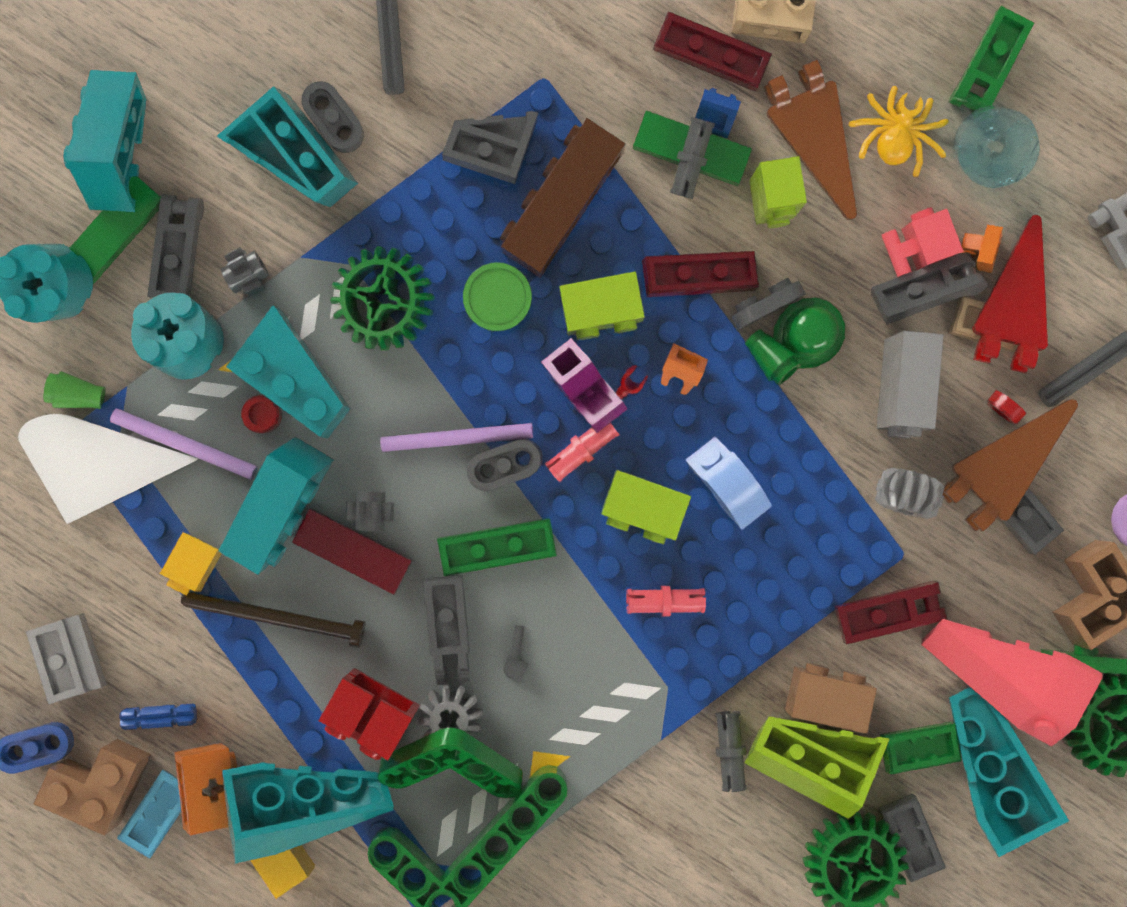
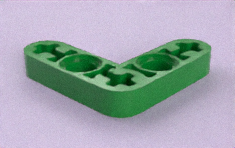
M457 728L440 729L395 750L389 760L381 758L378 780L381 784L397 789L411 786L450 768L491 795L499 798H513L519 795L522 791L523 772L517 765L470 734Z

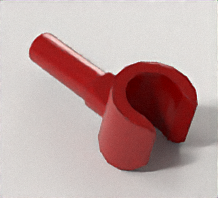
M636 365L629 367L621 378V386L615 392L621 400L629 393L636 394L640 392L647 381L648 376H645L640 383H635L630 379V375L637 367Z

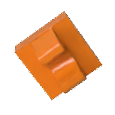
M987 224L984 235L964 234L961 245L963 248L962 253L969 252L973 258H977L978 271L992 273L1002 239L1003 227Z
M673 343L662 368L661 384L667 386L672 377H677L684 382L680 393L683 395L688 394L694 386H698L708 359Z

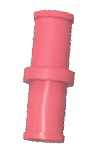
M611 423L598 433L591 427L580 437H577V435L570 439L572 443L551 460L545 462V465L549 468L552 475L561 482L564 477L583 462H591L594 459L593 454L620 434Z
M661 586L660 590L627 589V614L661 613L662 617H670L671 613H705L706 598H703L705 590L704 588L671 589L670 586Z

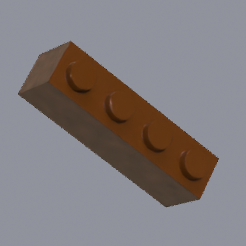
M586 118L581 127L574 125L563 143L567 147L560 159L554 156L550 160L542 174L546 180L538 191L533 188L528 193L521 205V208L525 210L517 223L511 220L500 237V240L504 242L501 246L502 253L539 278L542 277L624 154L626 143Z

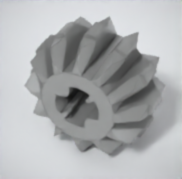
M889 468L883 471L881 479L878 480L875 500L883 508L893 510L894 512L928 519L937 516L938 510L943 503L944 496L942 495L945 486L936 478L929 477L926 474L902 468Z
M445 684L442 688L443 698L438 692L431 690L428 694L431 703L422 702L419 706V710L428 716L419 718L417 721L418 726L430 727L423 737L444 728H457L470 734L469 732L480 733L482 726L473 720L481 718L483 710L479 708L470 709L477 702V696L472 695L464 700L462 698L466 689L464 686L458 688L456 696L452 695L449 684ZM444 710H449V714H451L452 710L459 714L456 720L457 725L452 726V721H450L449 725L442 721L445 715Z

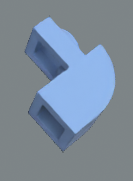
M716 437L712 438L686 459L689 467L711 490L719 505L741 530L772 507L765 492L751 472L733 451L730 452Z

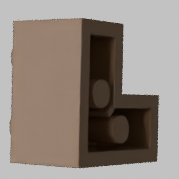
M1094 540L1064 559V562L1084 592L1052 612L1071 643L1089 650L1094 649L1127 628V560L1116 543L1111 541Z
M116 739L100 749L92 769L67 758L49 768L33 804L105 836L121 824L151 754Z

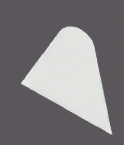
M49 414L34 418L22 426L18 435L22 448L67 524L198 460L197 458L63 414Z

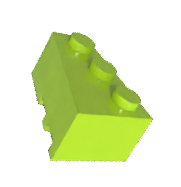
M769 716L758 730L744 763L849 819L864 805L889 738H868L853 735L851 731L841 730L836 732L817 728V725Z

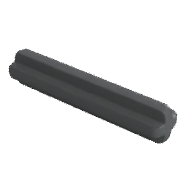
M376 0L383 89L388 95L402 94L405 89L397 0Z
M1127 331L1121 333L1040 389L1038 395L1047 407L1056 406L1127 356Z

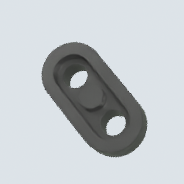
M323 81L314 82L307 86L301 98L302 107L330 146L341 153H350L358 149L364 139L363 127L337 90L331 84ZM323 99L328 100L329 106L326 109H317L319 101ZM344 129H349L352 131L350 138L346 140L340 139V132Z
M786 278L768 288L771 295L758 301L754 295L737 304L735 308L738 313L734 314L732 319L738 330L751 325L806 295L799 281L791 283L790 279Z
M519 439L479 453L470 460L467 466L468 479L475 488L483 491H490L525 479L540 469L543 462L542 451L535 442L528 439ZM520 451H526L530 455L529 464L523 465L518 461ZM486 463L491 464L495 469L492 477H487L483 473V466Z

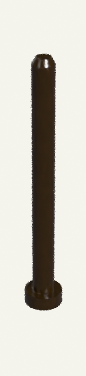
M189 592L188 595L182 594L181 604L188 608L350 640V646L360 648L364 637L366 622L361 620H355L354 624L351 625Z

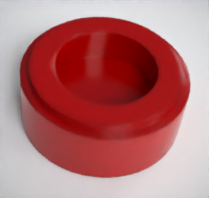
M995 390L987 400L988 406L994 412L1013 425L1018 424L1027 414L1015 401L998 390Z
M256 395L244 403L241 417L244 425L249 430L264 434L272 432L279 426L282 420V410L266 396Z

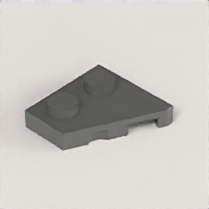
M529 111L526 112V116L503 119V115L488 116L483 120H475L473 118L455 120L442 153L443 161L515 184L538 121V113Z

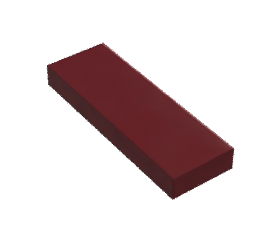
M669 11L653 48L656 52L755 92L759 88L772 56L770 52Z
M755 251L645 256L642 260L646 297L755 291L759 288Z
M312 508L308 510L292 541L293 544L393 595L396 594L413 561Z

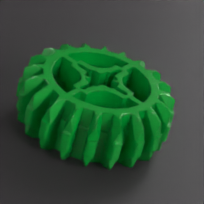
M381 246L376 247L374 256L367 249L361 250L362 262L356 257L351 256L348 258V263L352 268L351 271L340 268L338 273L341 277L345 278L343 283L333 282L331 284L332 288L340 290V297H332L330 299L331 304L341 305V309L336 311L333 316L338 320L346 319L340 330L343 333L354 330L351 340L354 343H360L365 338L364 344L367 349H374L378 343L381 351H388L391 342L396 348L404 347L403 335L409 341H415L417 336L413 327L425 330L427 324L420 319L421 314L432 316L433 314L432 309L424 307V301L434 300V294L423 293V289L429 287L432 281L429 278L418 279L423 274L425 268L420 264L411 267L414 259L413 256L405 254L400 259L399 249L391 248L387 254L385 248ZM383 268L382 275L378 274L372 286L367 288L359 286L369 273ZM397 272L407 283L410 300L402 298L398 293V280L395 279ZM368 293L388 295L390 300L397 301L398 304L378 303L377 299L369 297ZM356 298L362 300L367 306L366 318L369 319L368 325L358 312ZM396 310L406 312L404 318L397 325L381 331L383 322L387 323L392 312Z
M1104 673L1076 728L1062 739L1066 745L1073 747L1070 752L1071 755L1078 760L1082 759L1084 767L1090 770L1096 769L1099 774L1109 776L1112 772L1117 777H1125L1127 770V746L1118 751L1110 752L1111 749L1116 750L1120 743L1127 741V674H1119L1117 677L1114 673ZM1120 695L1117 700L1113 699L1108 706L1104 708L1097 707L1103 700L1111 696ZM1104 716L1116 720L1117 726L1122 728L1124 732L1112 728V723L1106 720ZM1090 719H1092V722H1093V731H1092L1091 735H1090V727H1089V726H1090Z
M857 811L849 820L837 813L836 818L838 822L835 824L828 818H824L823 824L827 829L823 833L819 829H813L812 834L818 841L817 843L806 842L805 848L813 855L803 858L805 867L810 868L804 874L808 883H814L811 891L816 897L822 896L821 901L825 907H832L833 905L835 907H874V905L879 903L881 907H888V902L885 900L888 895L893 898H899L900 894L894 888L895 885H907L906 878L899 872L909 869V864L900 860L901 857L907 854L906 848L895 847L900 840L899 834H890L888 832L890 825L884 819L876 822V816L870 812H867L862 819L861 814ZM849 837H852L851 841L846 846H836L841 841ZM872 838L877 840L882 847V866L871 859L873 849L870 847ZM859 858H860V859L862 860V862L864 863V864L861 863L860 865H859V864H854V865L852 866V869H851L850 866L847 864V863H850V862L857 863V862L859 861ZM828 860L832 861L836 867L841 868L839 874L841 883L839 887L833 885L828 879ZM874 880L868 886L859 889L865 881Z

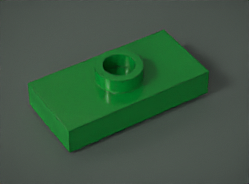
M1074 645V651L1041 649V653L1052 655L1053 651L1068 654L1101 673L1127 674L1126 657L1114 654H1101L1098 647L1089 650Z
M953 722L879 734L880 737L889 738L883 754L885 772L888 774L962 761L956 725Z

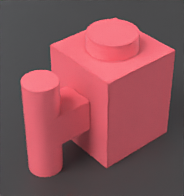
M930 207L911 215L912 222L901 229L905 242H900L896 229L881 235L897 277L912 272L907 260L911 256L916 269L919 270L963 252L948 209L934 213L933 208Z

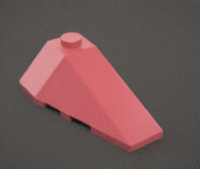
M942 619L922 639V646L1012 724L1051 747L1076 728L1102 680L1101 672L1068 654L1053 651L1052 655L1029 649L1030 643L1016 640L1015 645L992 639V635L988 631Z

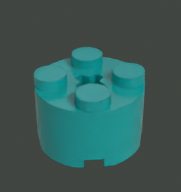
M26 244L15 247L5 256L0 257V298L6 313L13 318H19L32 323L68 319L78 315L84 309L82 306L86 299L90 298L93 291L92 274L87 262L81 255L77 256L69 249L70 247L64 244Z
M173 292L160 294L146 303L139 304L133 312L134 321L131 329V339L134 349L142 360L161 372L177 379H193L206 373L212 367L210 364L216 355L220 356L224 344L223 330L220 323L210 312L188 295Z

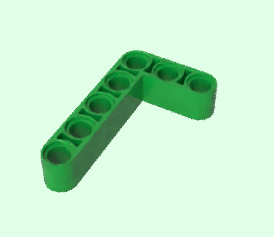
M547 765L538 769L522 786L521 793L508 801L445 871L402 831L389 826L381 828L376 832L368 848V860L372 867L415 907H438L434 902V898L439 895L451 897L454 901V905L451 907H468L564 802L568 791L565 775L556 766ZM554 778L560 783V788L556 793L549 795L541 792L539 789L540 783L544 779ZM520 807H527L532 810L534 816L529 822L520 823L514 819L512 814ZM499 836L504 838L508 845L502 851L497 852L489 849L486 842L491 837ZM389 841L395 845L397 853L393 856H384L378 850L377 844ZM471 865L478 868L481 875L477 879L467 880L461 875L460 870L465 866ZM411 868H418L423 871L426 878L422 882H412L407 878L405 872Z

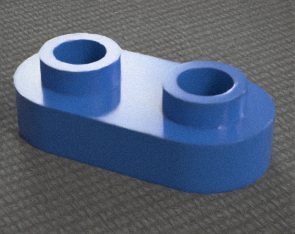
M51 722L0 739V770L5 773L15 774L63 759L71 752L74 745L72 731L63 723ZM52 735H55L59 738V747H55L52 745ZM16 745L22 748V757H18L15 754L14 748Z

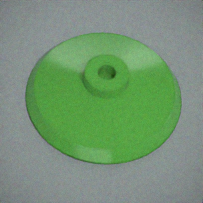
M489 263L479 267L470 275L463 290V303L468 316L478 326L491 331H504L518 325L527 315L532 301L531 288L524 274L514 266L506 263Z

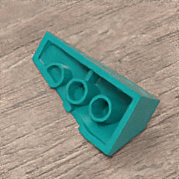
M971 687L949 697L976 820L998 858L1067 823L1069 819L1008 720Z
M257 763L222 770L228 826L235 864L276 855L393 810L394 805L389 787L379 782V772L338 769L335 772L312 771L310 766H299L297 770L275 768L273 763Z

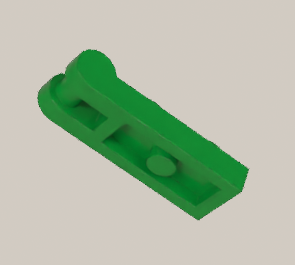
M1000 6L987 27L960 82L953 91L949 103L958 108L963 105L973 110L972 115L981 120L984 119L1023 47L1034 22ZM974 83L985 88L982 96L970 91Z

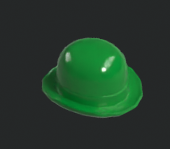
M817 297L803 298L790 304L779 315L773 328V338L797 354L796 360L801 364L799 368H815L830 361L840 351L845 339V322L840 311L829 301Z

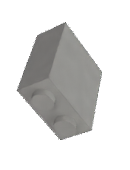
M902 331L884 339L876 429L888 430V437H921L922 431L935 429L944 334Z

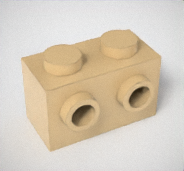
M735 0L731 33L805 44L812 31L816 0Z

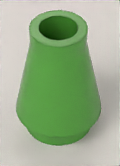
M60 371L59 374L50 373L45 382L43 400L45 403L52 404L53 408L101 409L106 389Z

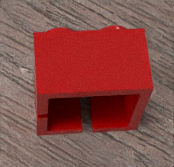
M354 668L342 678L318 721L325 724V731L337 739L346 740V738H353L357 740V743L361 745L359 750L368 757L375 760H380L381 757L389 760L420 705Z

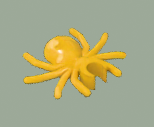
M892 86L888 96L887 110L889 113H887L875 100L872 93L867 94L870 105L884 119L861 118L849 122V127L861 125L882 126L875 128L864 140L859 152L860 159L865 158L869 145L878 134L881 135L877 142V152L880 158L891 166L906 162L913 152L914 145L916 146V164L913 170V177L919 176L923 165V149L919 139L931 146L941 158L946 157L945 151L939 144L926 134L920 132L942 128L949 122L948 119H942L938 122L920 124L927 119L934 103L932 98L927 99L921 115L915 118L923 108L921 97L916 101L914 110H909L904 105V100L908 94L905 93L897 101L894 109L898 88L897 86Z

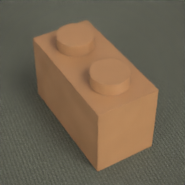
M806 663L805 669L794 666L785 711L792 718L864 734L868 733L877 688L866 682L867 676L849 671H844L843 677L828 674V667L813 663Z

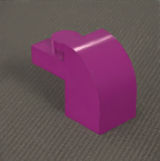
M572 338L541 361L567 399L596 433L627 410L623 401L605 382L593 362Z

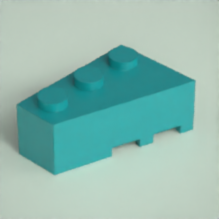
M90 70L87 84L81 89L79 113L73 117V134L70 145H67L64 149V164L67 169H70L89 210L135 212L136 200L131 198L129 193V180L132 176H139V165L132 164L134 143L142 144L146 96L136 72Z
M275 86L269 89L216 136L314 202L324 206H333L358 184L291 96Z
M274 305L226 366L319 437L328 439L351 409L326 372L311 354L305 342L295 331L287 316Z
M294 437L268 454L218 551L257 575L269 565L275 567L287 549L283 544L288 536H292L303 519L301 514L316 495L320 483L334 459L297 437Z

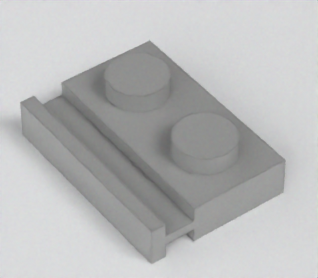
M85 613L26 631L48 704L107 685Z

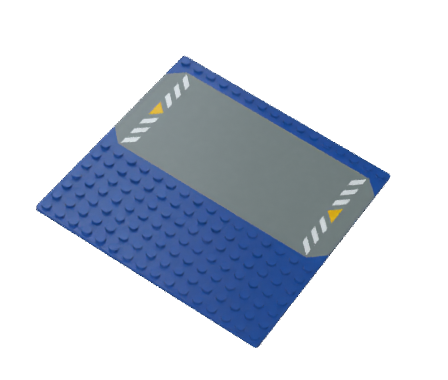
M545 78L535 82L491 115H503V119L526 116V112L529 111L538 113V121L515 184L443 161V152H441L263 284L265 289L250 297L247 296L216 319L223 330L224 344L220 356L216 355L210 364L212 367L206 373L193 379L182 380L152 367L103 403L101 409H95L82 419L191 456L111 423V415L117 408L258 466L255 477L250 480L197 458L198 460L113 501L114 505L161 568L166 563L182 532L188 533L219 549L267 455L294 437L299 438L334 459L321 481L316 495L301 514L303 519L292 536H288L283 544L287 549L275 567L269 565L257 575L224 554H221L202 591L194 592L191 589L189 591L351 625L354 624L355 620L366 622L360 648L350 646V640L191 608L307 766L312 767V771L335 772L338 769L379 772L381 759L375 760L359 750L361 745L353 738L340 740L325 731L326 725L318 721L342 678L349 674L352 669L360 670L419 705L422 702L431 703L428 697L431 690H435L443 698L442 688L444 685H437L434 659L433 656H430L423 584L424 578L444 577L437 538L550 517L557 556L455 574L463 575L470 648L469 653H467L470 682H460L457 672V654L444 655L447 668L446 684L450 685L452 695L456 696L458 688L464 686L466 688L462 697L464 700L472 695H476L478 698L477 702L470 709L479 708L483 710V716L473 720L482 726L480 733L469 732L471 736L517 765L523 772L522 786L543 766H556L565 775L568 789L567 797L531 838L835 610L834 606L845 603L902 560L904 556L902 548L779 385L773 380L768 381L745 345L746 341L710 294L646 297L642 265L644 257L680 254L615 168L541 278L502 253L501 246L504 242L500 240L504 229L511 220L516 223L525 211L521 208L524 199L533 188L537 191L546 180L542 176L546 166L554 156L560 159L567 148L563 143L573 126H582L581 122L550 81ZM377 246L384 247L387 254L391 248L399 249L400 259L405 254L413 256L414 259L411 267L420 264L425 268L423 274L418 279L429 278L432 281L429 287L423 289V293H431L435 297L432 301H424V307L433 310L432 316L422 314L420 316V319L427 324L426 329L421 330L413 327L417 336L415 341H409L403 335L404 347L396 348L391 342L388 351H381L378 343L374 349L365 348V338L360 343H354L351 340L354 330L348 333H343L340 330L346 319L338 320L333 316L336 311L341 309V305L331 304L330 301L332 297H340V290H335L331 284L333 282L343 283L345 279L339 275L338 270L344 268L351 271L352 269L348 263V258L351 256L356 257L362 262L361 250L367 249L374 256ZM498 262L514 266L524 274L531 288L532 301L527 315L518 325L508 330L491 331L478 326L468 316L464 307L463 290L468 278L476 269L489 263ZM383 268L369 273L359 286L365 288L372 286L378 274L382 275ZM636 271L645 316L643 322L636 323V330L615 333L613 327L599 330L600 336L586 340H577L576 335L568 336L559 286ZM397 272L395 279L398 280V293L402 298L410 300L407 283ZM368 293V296L376 298L378 303L398 304L397 301L390 300L388 295ZM356 298L358 312L368 325L369 319L366 318L367 306L362 300ZM273 305L284 312L320 367L326 372L351 408L328 439L319 437L282 408V420L279 426L269 433L253 432L242 421L241 411L244 403L253 396L263 394L226 366ZM402 310L392 312L387 323L383 322L381 331L397 325L404 318L406 312ZM572 338L593 362L601 377L614 392L621 386V378L627 369L633 365L637 366L630 375V379L633 382L640 383L645 376H648L640 392L636 394L629 393L622 399L627 410L610 422L620 435L593 454L594 459L591 462H583L559 482L549 471V468L546 467L545 462L551 460L570 445L572 437L575 435L580 437L591 426L567 399L541 361ZM673 343L708 359L698 386H694L686 395L680 393L684 382L677 377H672L667 386L661 384L662 368ZM532 423L533 438L528 440L535 442L540 447L543 462L540 469L530 477L490 491H483L475 488L468 479L467 466L470 460L479 453L516 440L382 452L380 438ZM714 437L730 452L733 451L757 480L772 507L742 530L722 509L711 490L686 462L688 457ZM520 451L518 461L523 465H527L530 462V455L526 451ZM486 463L483 466V473L487 477H492L495 469L491 464ZM616 470L691 496L676 541L666 538L663 545L642 537L644 529L630 525L627 532L606 524L608 517L600 513ZM356 491L385 492V502L394 503L393 521H384V531L355 530V520H346L347 501H356ZM312 508L412 559L413 561L396 594L393 595L293 544L292 541L308 510ZM661 586H670L671 589L704 588L705 596L703 598H706L705 613H671L670 617H662L661 613L627 614L626 591L627 589L660 590ZM515 625L525 626L518 659L527 662L528 666L521 681L509 678L504 673V665L512 648ZM419 709L417 710L395 750L423 738L424 733L430 727H420L417 721L419 718L428 715L422 713ZM444 710L445 715L442 721L449 725L450 721H452V726L457 725L456 720L459 714L452 710L451 714H449V710ZM449 768L405 788L395 789L389 787L394 805L393 810L355 824L353 828L369 848L377 831L388 826L395 827L402 831L445 871L511 798L493 796ZM554 778L544 779L539 785L541 792L549 795L556 793L560 788V783ZM520 807L512 815L516 821L526 823L532 820L534 813L527 807ZM499 836L491 837L486 842L489 849L497 852L502 851L508 845L506 840ZM389 841L377 844L378 850L384 856H393L397 853L395 845ZM471 865L465 866L460 870L461 875L467 880L477 879L481 875L479 869ZM411 868L405 872L407 878L412 882H422L426 878L423 871L418 868ZM439 895L434 898V902L438 907H441L451 897ZM407 900L412 907H415L409 900Z

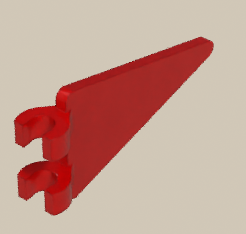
M1033 215L1026 223L972 327L975 334L981 335L975 349L974 360L989 364L991 358L997 359L1001 349V341L1018 345L1012 357L1010 370L1024 374L1027 373L1028 368L1034 369L1036 367L1038 351H1042L1048 346L1042 219L1039 215Z

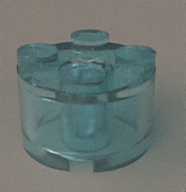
M999 105L980 107L967 116L960 124L953 143L954 158L959 168L972 181L988 188L1007 186L1025 178L1035 166L1040 152L1038 134L1032 121L1021 112ZM1000 137L999 142L1004 145L1002 151H993L991 154V150L987 147L991 140L997 141Z

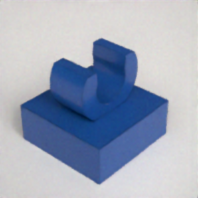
M715 88L705 89L695 118L714 123L715 126L712 129V134L728 139L741 101L736 100V96L733 94L727 97L716 93L717 89Z

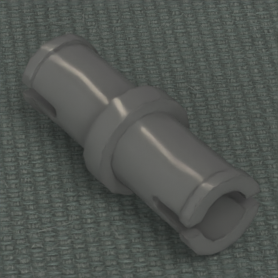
M691 117V124L683 151H679L677 159H680L672 189H670V193L689 199L694 197L693 194L701 167L706 166L708 159L704 158L712 129L715 126L714 123Z
M731 711L717 712L715 714L718 726L719 747H716V756L720 757L722 791L729 792L730 789L732 792L747 790V785H745L743 756L747 754L746 746L742 745L740 711H733L732 713Z

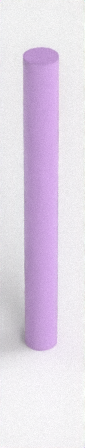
M116 408L111 415L110 422L247 479L252 480L256 475L258 469L256 465Z
M532 423L386 436L380 438L382 452L530 439L533 438Z

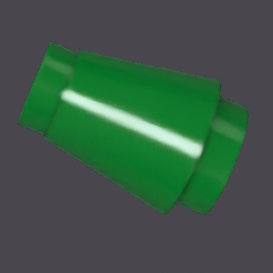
M762 329L753 333L745 342V345L768 381L773 380L777 385L787 381L801 365L796 360L797 354L766 334Z

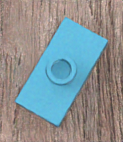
M166 770L161 771L117 837L118 840L149 859L153 856L181 813L176 776Z

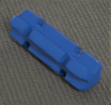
M193 703L180 704L177 708L175 705L148 706L141 708V710L139 707L126 708L120 712V727L123 730H134L140 728V726L142 729L173 727L176 723L178 726H191L197 722V708Z

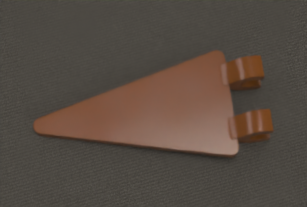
M818 60L803 65L802 70L798 71L800 81L807 90L806 92L790 98L789 89L783 75L767 82L768 85L764 86L767 98L773 105L768 109L767 117L796 155L800 157L802 163L847 220H852L857 216L837 85L834 81L825 83L822 68Z
M1070 399L1059 404L952 466V471L957 476L944 485L945 488L942 496H944V500L947 503L952 501L957 503L971 490L982 501L983 504L965 518V521L974 531L978 529L985 531L996 518L1002 521L1010 519L1078 407L1077 401Z

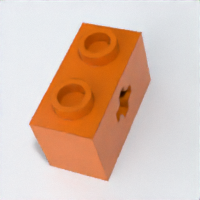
M222 743L174 752L183 829L192 836L229 827L222 770L237 768L235 753L233 751L229 752V747ZM209 779L217 783V786L211 788V795L208 796L202 789L209 786Z

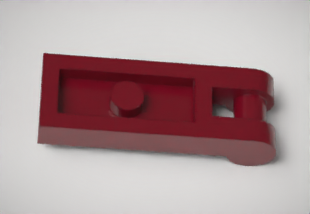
M925 582L913 587L834 606L843 643L846 645L940 622L942 619H948L945 607L940 606L938 594L941 593L939 582ZM923 598L925 610L917 613L914 600Z

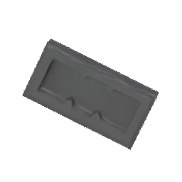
M910 794L878 808L882 819L890 825L888 832L890 834L898 833L900 836V840L895 847H905L907 850V854L901 857L900 860L909 864V869L904 872L910 882L946 868L917 796Z

